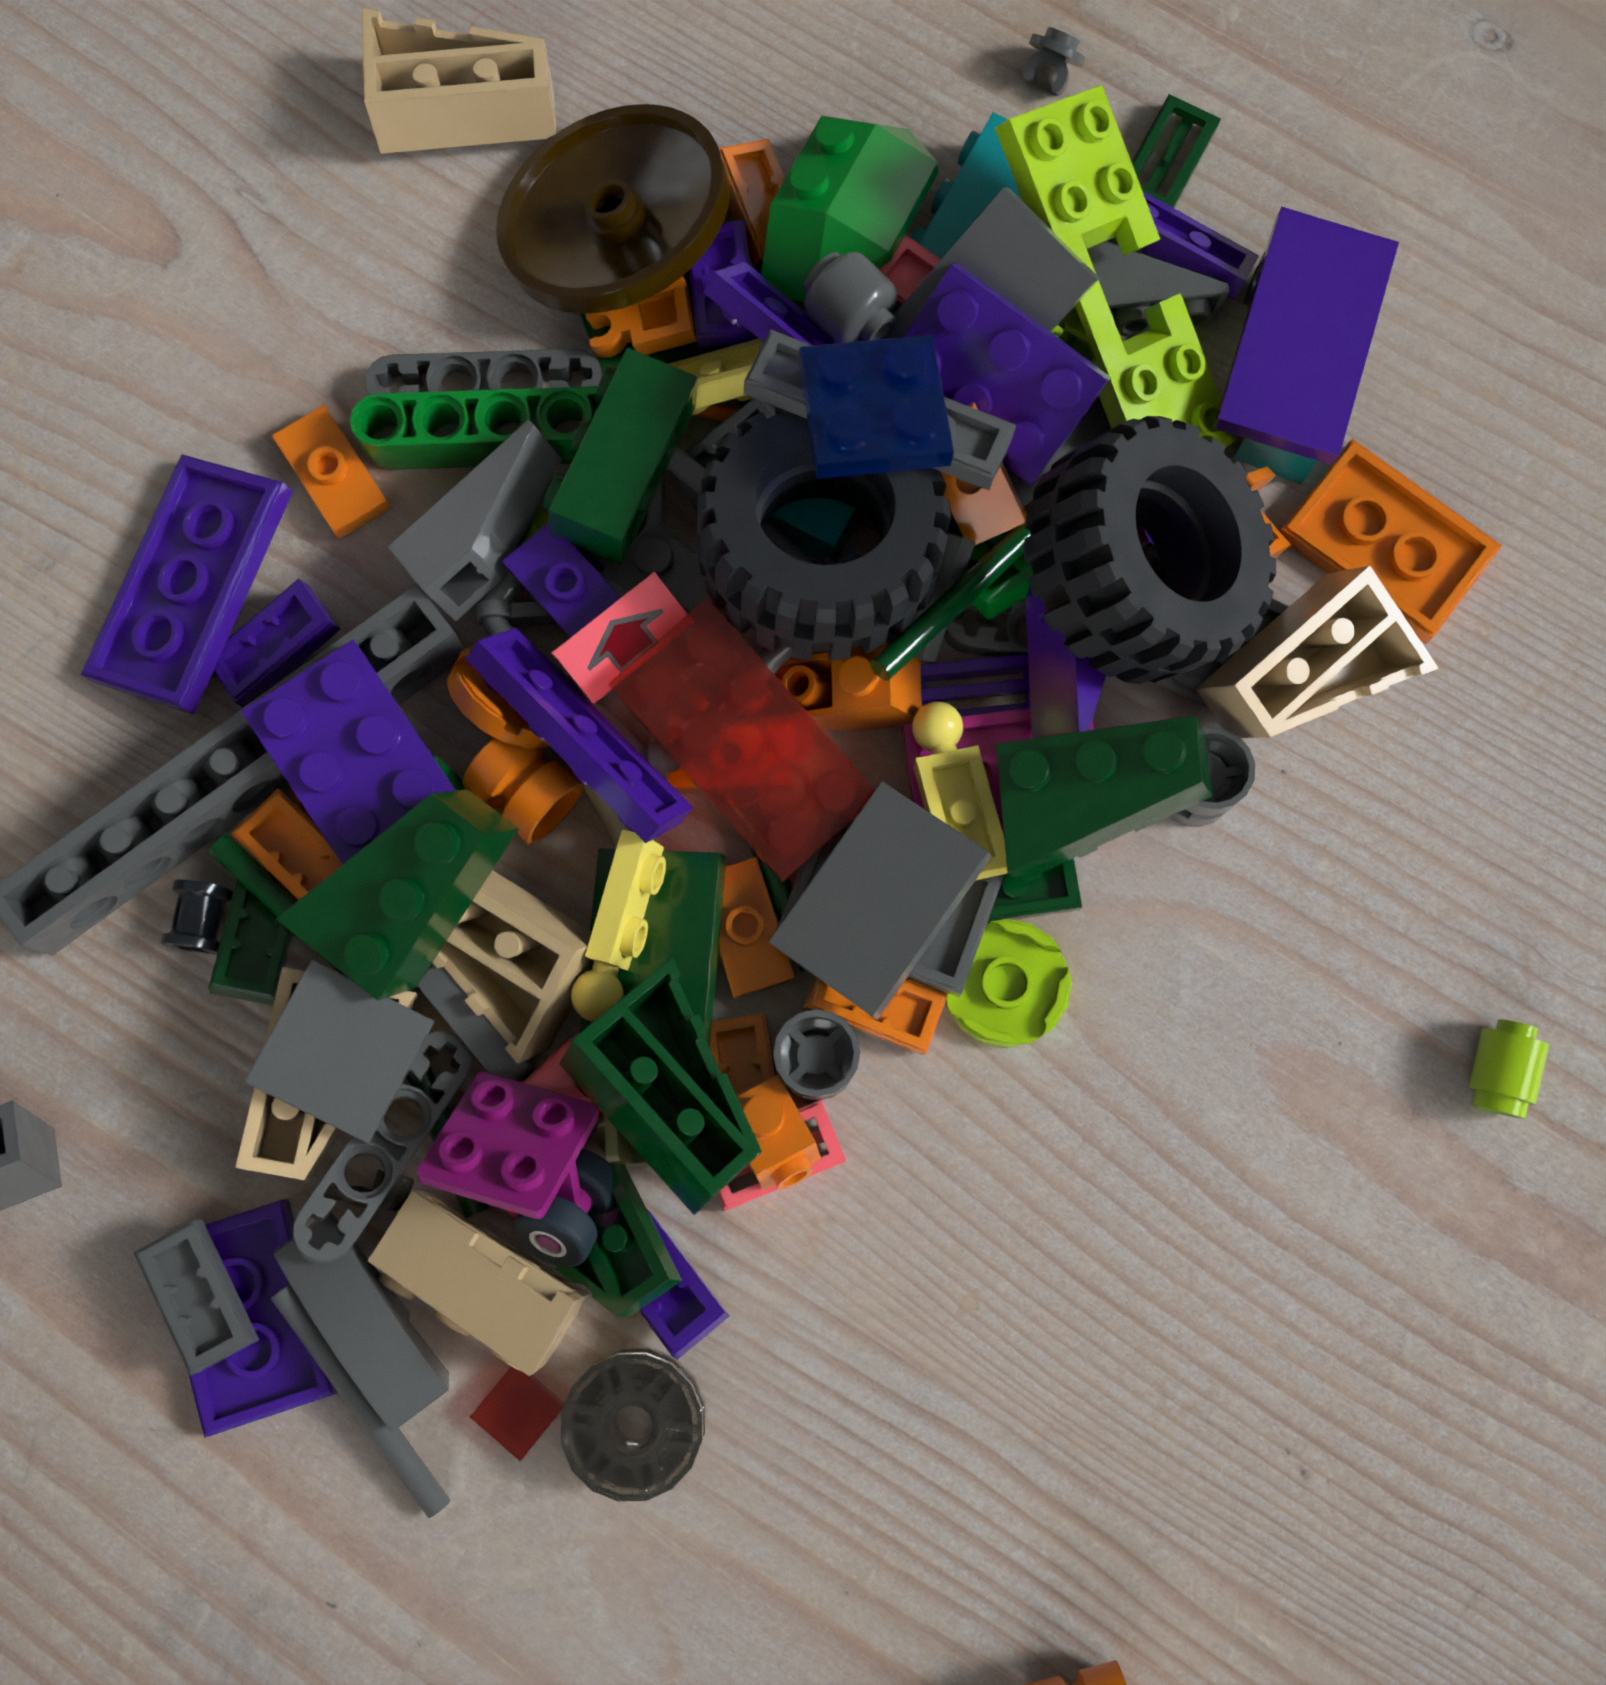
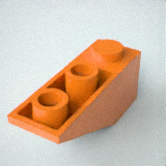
M890 642L869 653L863 652L862 647L851 648L849 659L830 661L828 652L812 655L811 661L789 658L764 684L767 691L755 703L749 700L725 726L791 725V731L868 730L912 723L915 714L922 707L921 663L913 657L889 681L879 678L872 670L870 662ZM721 676L722 692L730 684L723 676Z

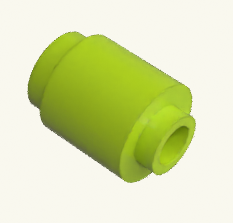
M1498 1019L1496 1029H1481L1468 1089L1474 1091L1472 1107L1500 1115L1526 1119L1528 1106L1536 1105L1550 1045L1537 1039L1539 1028L1516 1021Z

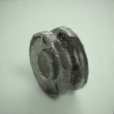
M651 1347L622 1348L598 1359L571 1387L561 1412V1446L572 1472L591 1491L617 1502L647 1501L673 1489L692 1468L706 1432V1402L695 1376L679 1360ZM627 1406H637L644 1409L652 1421V1432L642 1439H632L625 1436L620 1431L617 1423L619 1410Z

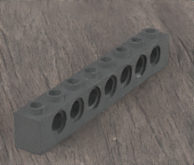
M418 584L412 586L1 881L0 917L19 944L51 956L55 955L260 806L277 788L282 790L289 785L241 711L354 639L398 705L453 666L461 651L465 650L454 630Z

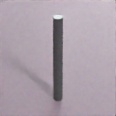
M290 1284L270 1299L428 1518L433 1517L450 1503V1498L399 1428L394 1432L389 1430L339 1362Z

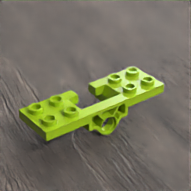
M1103 85L1012 117L994 128L1023 202L1095 274L1096 272L1087 249L1116 238L1121 253L1125 256L1160 240ZM1098 280L1064 317L1065 329L1063 330L1057 325L1051 331L1052 334L1111 377L1099 394L1111 428L1133 418L1140 420L1146 416H1162L1172 419V422L1179 420L1198 427L1200 437L1204 435L1213 436L1225 447L1236 442L1234 435L1213 429L1221 398L1181 293L1143 309L1150 329L1122 341Z

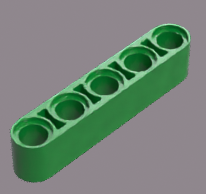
M598 386L378 393L368 395L358 401L351 412L350 424L352 432L365 455L372 464L381 469L408 470L477 467L514 433L512 432L507 435L495 434L494 431L499 425L509 421L520 423L517 428L518 430L528 420L534 424L562 458L560 464H571L574 456L570 455V447L576 430L569 433H560L554 429L559 423L569 419L580 422L585 419L591 422L600 405L595 400ZM444 424H458L455 432L449 436H433L437 428ZM388 425L397 426L393 434L387 438L380 440L372 439L373 435L380 428Z

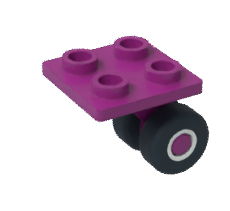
M479 1072L475 1076L417 1168L418 1178L422 1184L518 1213L513 1222V1231L519 1243L535 1257L561 1267L578 1266L586 1260L597 1239L596 1226L587 1213L606 1214L612 1210L616 1201L611 1190V1164L598 1154L583 1149L585 1142L599 1119L598 1106L594 1103L487 1072Z

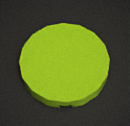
M1002 919L986 924L961 996L957 997L948 994L945 1002L947 1010L962 1031L982 1044L1011 1048L1031 1044L1055 1028L1068 1007L1072 980L1069 967H1067L1065 958L1061 954V949L1051 936L1031 923Z

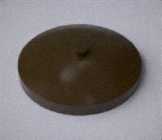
M634 104L619 106L589 115L549 138L524 162L513 177L503 196L497 217L496 236L500 255L521 289L532 299L549 308L569 313L593 314L617 310L639 303L666 289L680 279L702 258L712 245L721 229L729 207L730 178L726 163L709 130L696 118L678 109L662 105Z

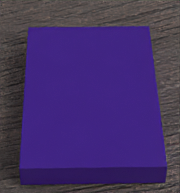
M282 1199L205 1224L259 1341L198 1374L190 1376L188 1372L204 1438L338 1393L270 1299L290 1284L273 1255L277 1248L293 1237L295 1220L289 1199Z

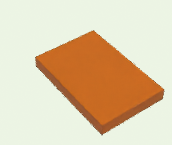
M1354 439L1349 441L1333 466L1331 465L1280 530L1292 548L1328 574L1371 566L1419 640L1425 644L1436 635L1502 547L1497 541Z

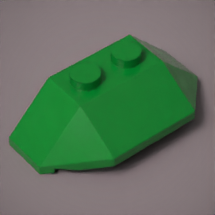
M821 115L771 202L761 275L805 311L804 300L807 293L803 288L804 282L815 265L830 253L838 252L842 255L857 251L866 256L880 269L892 260L939 173L937 161L910 129Z

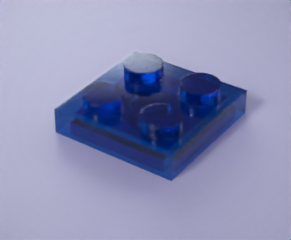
M933 335L800 347L798 363L817 479L951 466L954 447Z

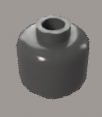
M857 251L842 255L838 252L830 253L815 265L804 282L803 288L807 293L804 300L807 317L834 344L843 349H851L864 342L870 347L878 344L887 336L896 322V318L891 313L897 302V288L866 256Z

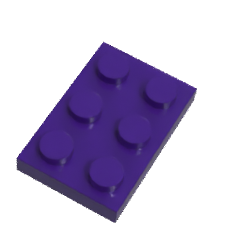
M958 263L951 264L881 371L884 374L966 406L975 402L979 411L1015 424L1016 428L1002 462L1004 466L1030 485L1037 481L1111 379L1109 375Z
M354 639L241 711L342 865L430 794L456 791Z

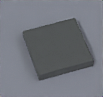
M311 960L244 1082L369 1144L435 1022L389 998L377 1001L350 978Z

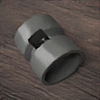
M1203 728L1206 735L1212 797L1169 816L1170 819L1181 825L1201 827L1214 823L1248 794L1255 780V761L1250 748L1238 735L1224 728Z
M815 1009L800 1012L785 1022L776 1036L773 1056L776 1073L779 1074L789 1092L800 1099L820 1101L833 1098L846 1089L858 1069L861 1052L857 1035L846 1020L833 1012Z

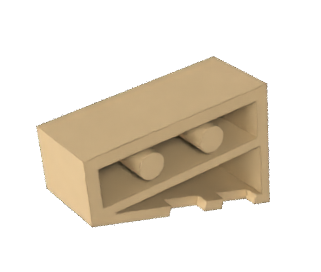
M362 8L364 103L381 154L549 139L557 133L554 90L543 38L472 26L468 34L438 30L435 20L416 17L414 25L382 20L380 11Z
M1371 566L1326 574L1200 684L1196 691L1222 728L1238 735L1240 738H1262L1275 736L1338 710V707L1363 696L1377 694L1389 689L1390 685L1415 675H1423L1438 667Z
M492 870L433 961V964L437 969L444 967L468 995L464 1001L477 1016L484 1014L508 1043L505 1050L519 1064L550 1049L572 1006L571 991L575 981L583 973L590 971L593 966L594 960L585 957L592 931Z
M282 967L265 1043L305 971ZM410 991L388 997L411 1010L419 999L417 993ZM254 1087L235 1168L300 1180L310 1179L313 1177L340 1129Z
M426 1190L411 1191L368 1259V1262L382 1271L378 1280L388 1289L409 1300H412L416 1295L436 1310L434 1316L443 1324L463 1335H472L490 1348V1351L501 1361L528 1376H531L548 1364L590 1295L470 1218L465 1219L464 1214Z

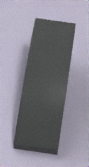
M332 1212L323 1222L314 1221L308 1226L313 1232L309 1244L315 1249L320 1250L326 1242H331L338 1246L344 1239L336 1231L339 1221ZM293 1237L274 1251V1257L312 1321L339 1362L391 1432H394L449 1390V1371L409 1321L410 1312L397 1295L378 1280L380 1273L368 1262V1258L356 1243L342 1259L331 1264L317 1265L305 1260L297 1252Z

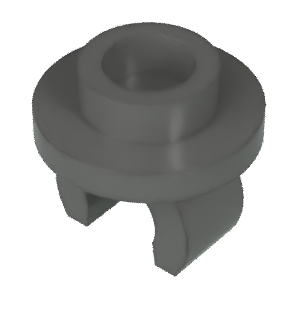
M1052 27L1047 28L1044 36L1033 33L1029 44L1040 51L1033 54L1026 62L1023 73L1024 79L1032 83L1041 66L1046 64L1053 65L1057 69V77L1053 82L1051 91L1056 95H1060L1066 89L1069 82V70L1066 63L1082 67L1085 61V57L1076 51L1080 41Z

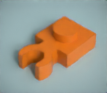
M683 276L666 289L639 303L608 312L585 314L593 329L611 326L605 335L589 339L591 348L599 358H609L619 354L627 343L632 342L637 352L647 355L697 341L689 287Z

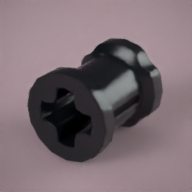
M174 880L172 890L178 894L171 930L162 935L161 944L189 952L217 955L220 942L217 941L223 907L224 903L231 901L233 891L229 888L206 882Z

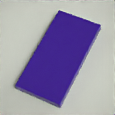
M1281 206L1274 221L1213 429L1333 466L1340 456L1397 252L1398 241Z
M181 454L80 675L93 683L194 715L293 491L285 483Z

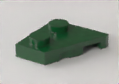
M611 1162V1190L616 1201L612 1210L606 1214L587 1213L597 1229V1239L586 1260L578 1266H556L555 1269L574 1284L586 1286L591 1291L593 1299L615 1316L630 1317L680 1283L682 1279L626 1166Z

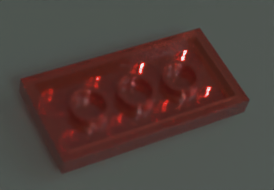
M708 598L608 684V687L780 881H784L857 816L875 792L871 784Z

